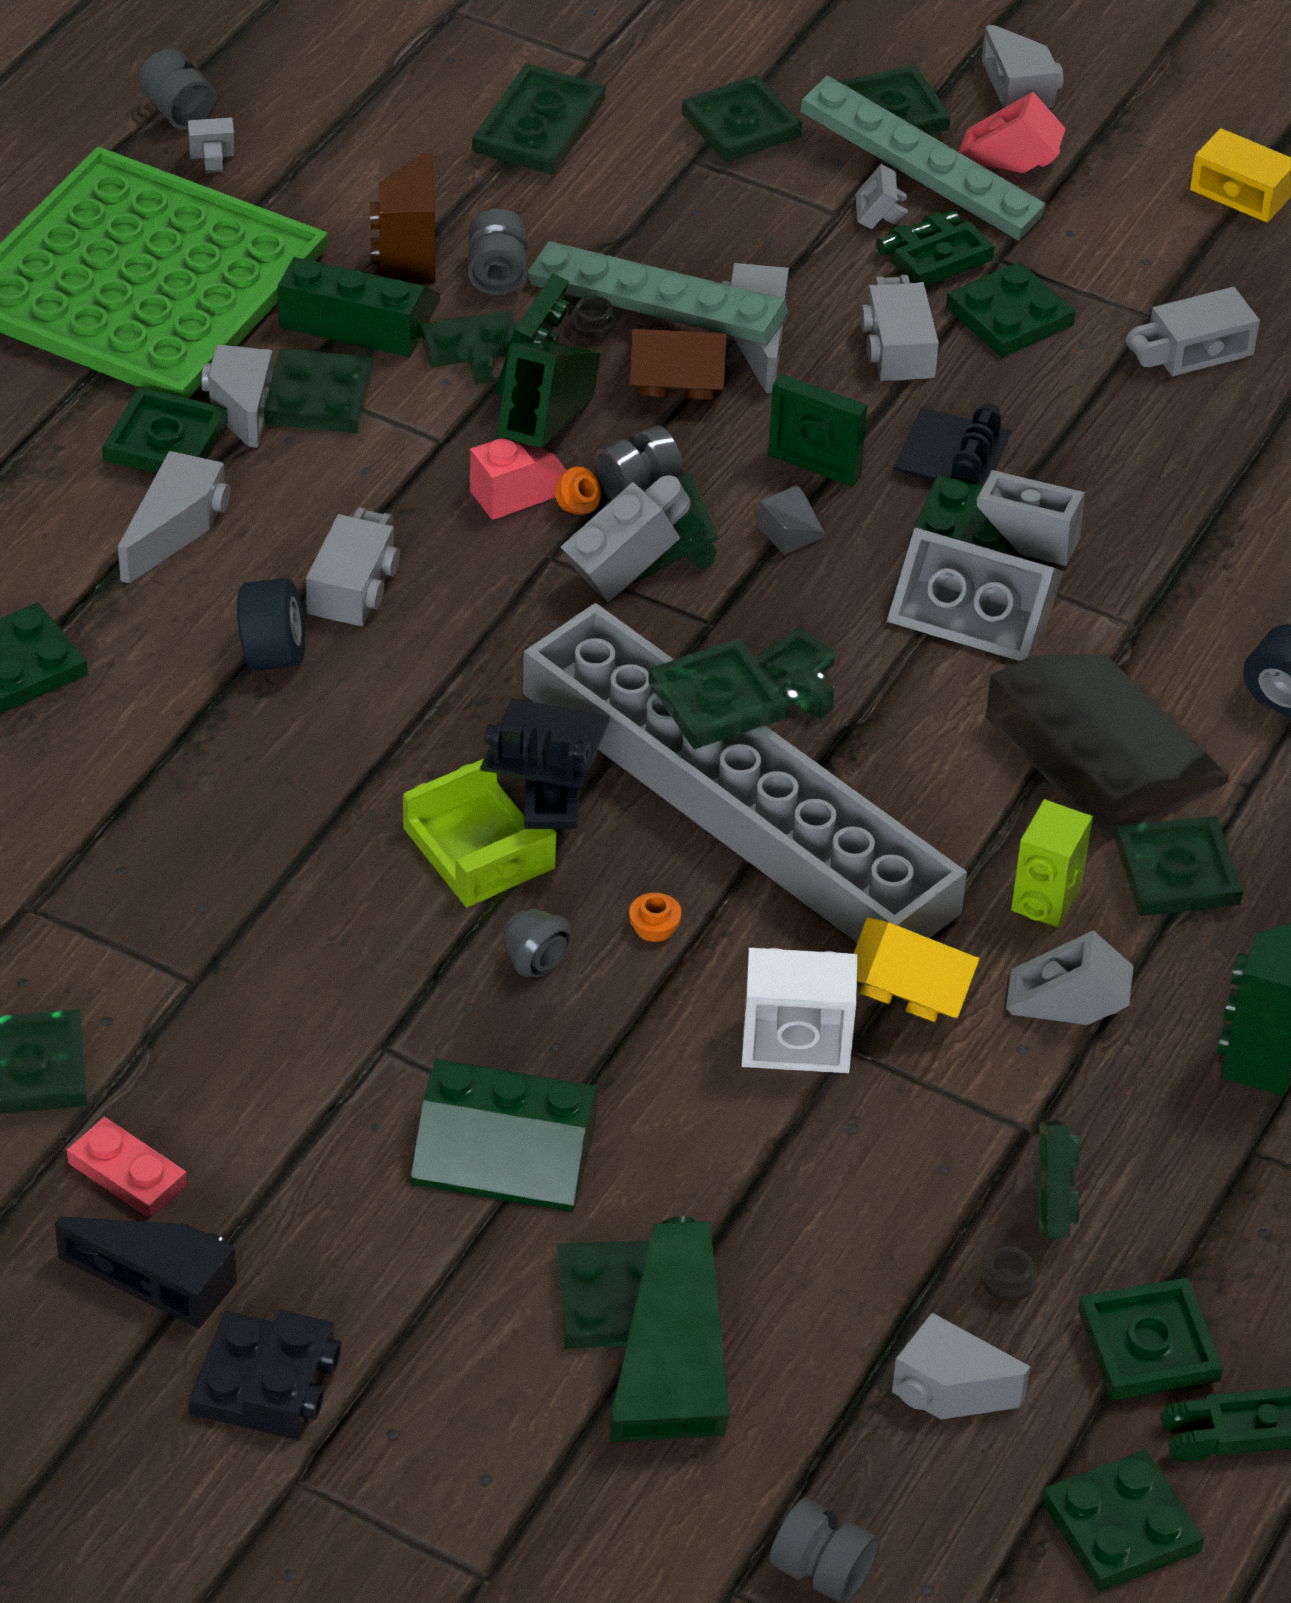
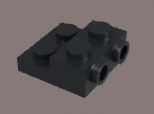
M225 1310L188 1400L189 1414L300 1441L308 1419L316 1420L321 1411L324 1398V1386H321L325 1373L334 1374L339 1363L342 1343L340 1340L334 1339V1322L284 1310H278L273 1322Z

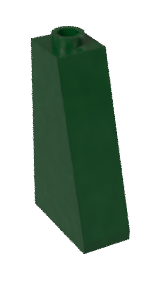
M560 342L512 344L509 348L497 437L542 448L594 397L601 353Z
M677 1216L668 1218L662 1223L653 1224L612 1409L609 1442L725 1436L730 1414L710 1221L696 1222L691 1217Z

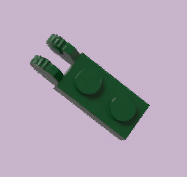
M1291 1387L1206 1395L1205 1399L1166 1405V1408L1162 1409L1160 1413L1161 1422L1166 1431H1186L1185 1433L1174 1435L1168 1443L1171 1458L1173 1457L1174 1460L1179 1462L1204 1460L1213 1453L1216 1456L1291 1449ZM1206 1423L1209 1428L1204 1430H1196Z

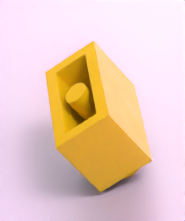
M1220 128L1195 155L1190 190L1268 223L1291 198V157Z
M870 917L866 918L853 953L857 954V982L862 984L859 994L889 1005L892 997L895 996L908 1001L905 1012L932 1022H936L938 1013L958 1019L980 959L900 926Z

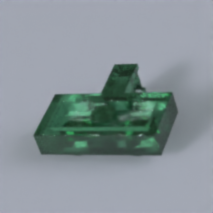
M511 310L422 323L421 339L431 367L468 362L475 385L494 382L492 375L493 358L506 356L516 323Z
M798 627L730 675V691L765 714L785 700L787 704L792 706L799 703L803 711L821 719L834 710L835 707L833 705L835 687L824 681L825 677L822 675V673L834 665L835 650Z
M1040 1121L1039 1162H1033V1184L1039 1187V1232L1047 1238H1070V1224H1078L1079 1221L1078 1191L1070 1190V1187L1074 1186V1168L1079 1166V1138L1077 1134H1070V1125L1062 1121Z

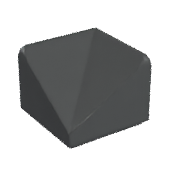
M793 486L759 501L757 527L784 555L824 538V531L799 486Z

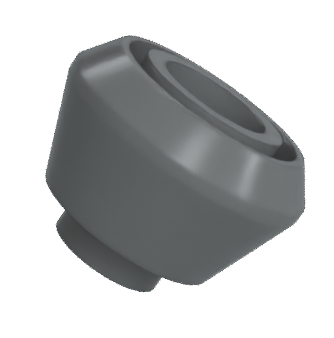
M536 908L517 912L510 918L504 929V947L516 972L522 977H541L551 972L565 958L572 943L571 926L566 918Z

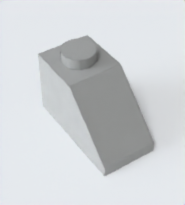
M985 26L982 62L1002 107L1005 108L1031 92H1034L1047 108L1055 107L1057 89L1063 87V70L1059 62L1055 63L1048 47L998 26Z
M216 345L212 363H205L203 366L202 391H209L210 404L227 408L228 423L226 426L248 447L258 448L274 387L273 351L269 349Z
M992 470L977 497V507L1020 555L1067 566L1081 538L1085 492Z
M1092 930L1011 969L1006 1009L1012 1015L1089 1025L1106 1016L1116 1014L1130 1005L1134 966Z
M931 1313L896 1358L892 1393L901 1397L910 1407L925 1410L939 1419L1020 1408L1026 1399L1031 1366L938 1315Z

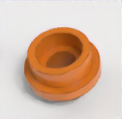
M577 466L561 474L555 485V498L563 510L576 515H584L592 512L599 505L601 487L598 479L590 470Z
M663 893L643 894L632 902L629 909V921L638 936L647 941L659 942L668 939L681 923L682 911L679 903L671 896Z

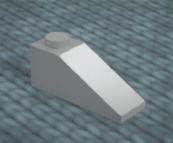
M734 263L732 280L723 281L722 284L783 298L787 301L789 268ZM784 320L768 345L733 336L765 393H772L773 383L777 379Z
M172 451L168 452L118 545L121 582L132 583L210 530L218 512H225L230 500L231 487L225 483L224 463Z

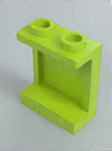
M484 759L472 764H466L458 770L428 783H422L403 795V829L466 908L556 868V832L553 829H524V815L499 786L497 773L480 770Z

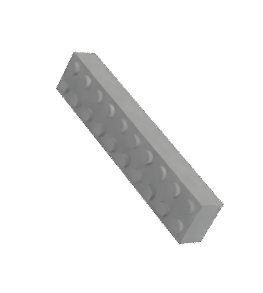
M594 603L524 651L523 694L537 703L610 716V722L598 747L600 752L856 943L859 940L867 917L886 921L931 938L962 914L967 871L597 603Z

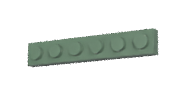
M828 75L802 99L800 112L1018 241L1044 214L1046 203Z
M552 241L547 242L527 272L532 286L543 288L552 273L569 281L565 293L567 295L718 333H726V335L768 345L789 312L786 301L783 298Z

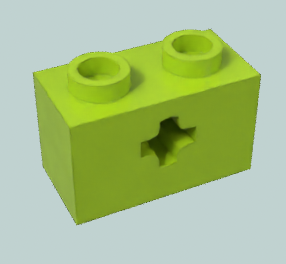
M1046 799L1042 801L1020 840L1011 911L1022 914L1032 920L1041 921L1060 928L1083 884L1093 816Z

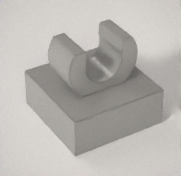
M232 117L188 120L190 159L204 158L205 173L223 172V157L234 156Z
M880 164L855 194L857 222L870 229H873L882 218L898 225L908 214V209L900 206L906 200L907 195L897 189L896 172Z

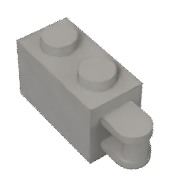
M908 275L888 278L875 276L874 285H869L868 304L860 306L862 332H869L867 336L869 363H876L880 381L935 378L939 342L924 282L910 283Z
M1230 287L1152 307L1150 323L1132 329L1126 337V344L1135 353L1142 366L1152 367L1163 364L1171 376H1176L1253 356L1260 320L1237 289Z
M671 475L659 478L646 491H643L632 482L561 546V549L578 574L609 603L680 539L673 524L689 510L691 505L690 498L679 480Z
M359 507L353 517L337 515L306 577L307 614L363 627L371 609H378L382 602L384 582L387 576L393 577L399 565L400 549L394 547V519L392 514L376 513Z

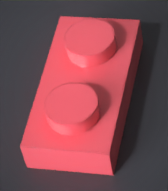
M105 1116L67 1149L68 1164L149 1219L187 1186V1173L184 1169Z

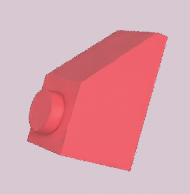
M1031 92L969 127L966 130L958 152L979 165L1025 173L1038 165L1044 167L1056 159L1061 150L1059 147L1066 128L1038 96Z
M499 438L470 449V492L492 520L555 498V485L561 474L566 471L554 454L540 447L505 438Z

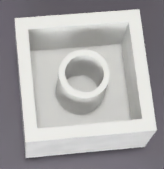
M749 948L742 1067L849 1073L856 1010L857 954L831 951L783 950L779 948Z

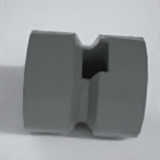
M173 48L163 49L147 59L139 71V89L153 105L157 106L158 110L175 128L188 130V120L209 119L214 112L218 100L217 90L181 51Z
M506 209L483 211L473 219L469 226L470 253L468 257V277L472 285L481 292L490 295L512 293L520 288L527 278V226L524 220L515 212Z
M659 425L631 435L628 441L622 439L600 448L594 454L596 477L601 489L610 501L632 482L643 491H646L663 476H674L679 482L683 477V462L678 446L671 434Z
M804 1497L791 1509L782 1523L772 1545L769 1562L771 1566L796 1580L811 1576L814 1590L838 1603H849L861 1589L875 1563L881 1543L880 1537L851 1521H847L840 1526L837 1525V1513L810 1498Z

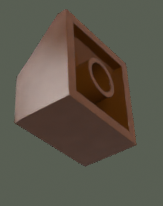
M423 153L379 182V202H370V230H380V237H371V265H380V275L382 277L398 279L409 283H435L433 153Z
M632 329L630 388H638L639 397L667 398V390L686 391V399L714 400V392L723 393L726 333Z

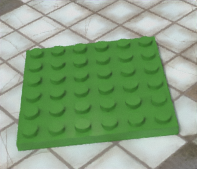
M97 146L0 243V333L134 386L189 399L202 385L203 366L205 363H212L216 345L238 346L278 302V284L293 257L316 261L328 248V232Z

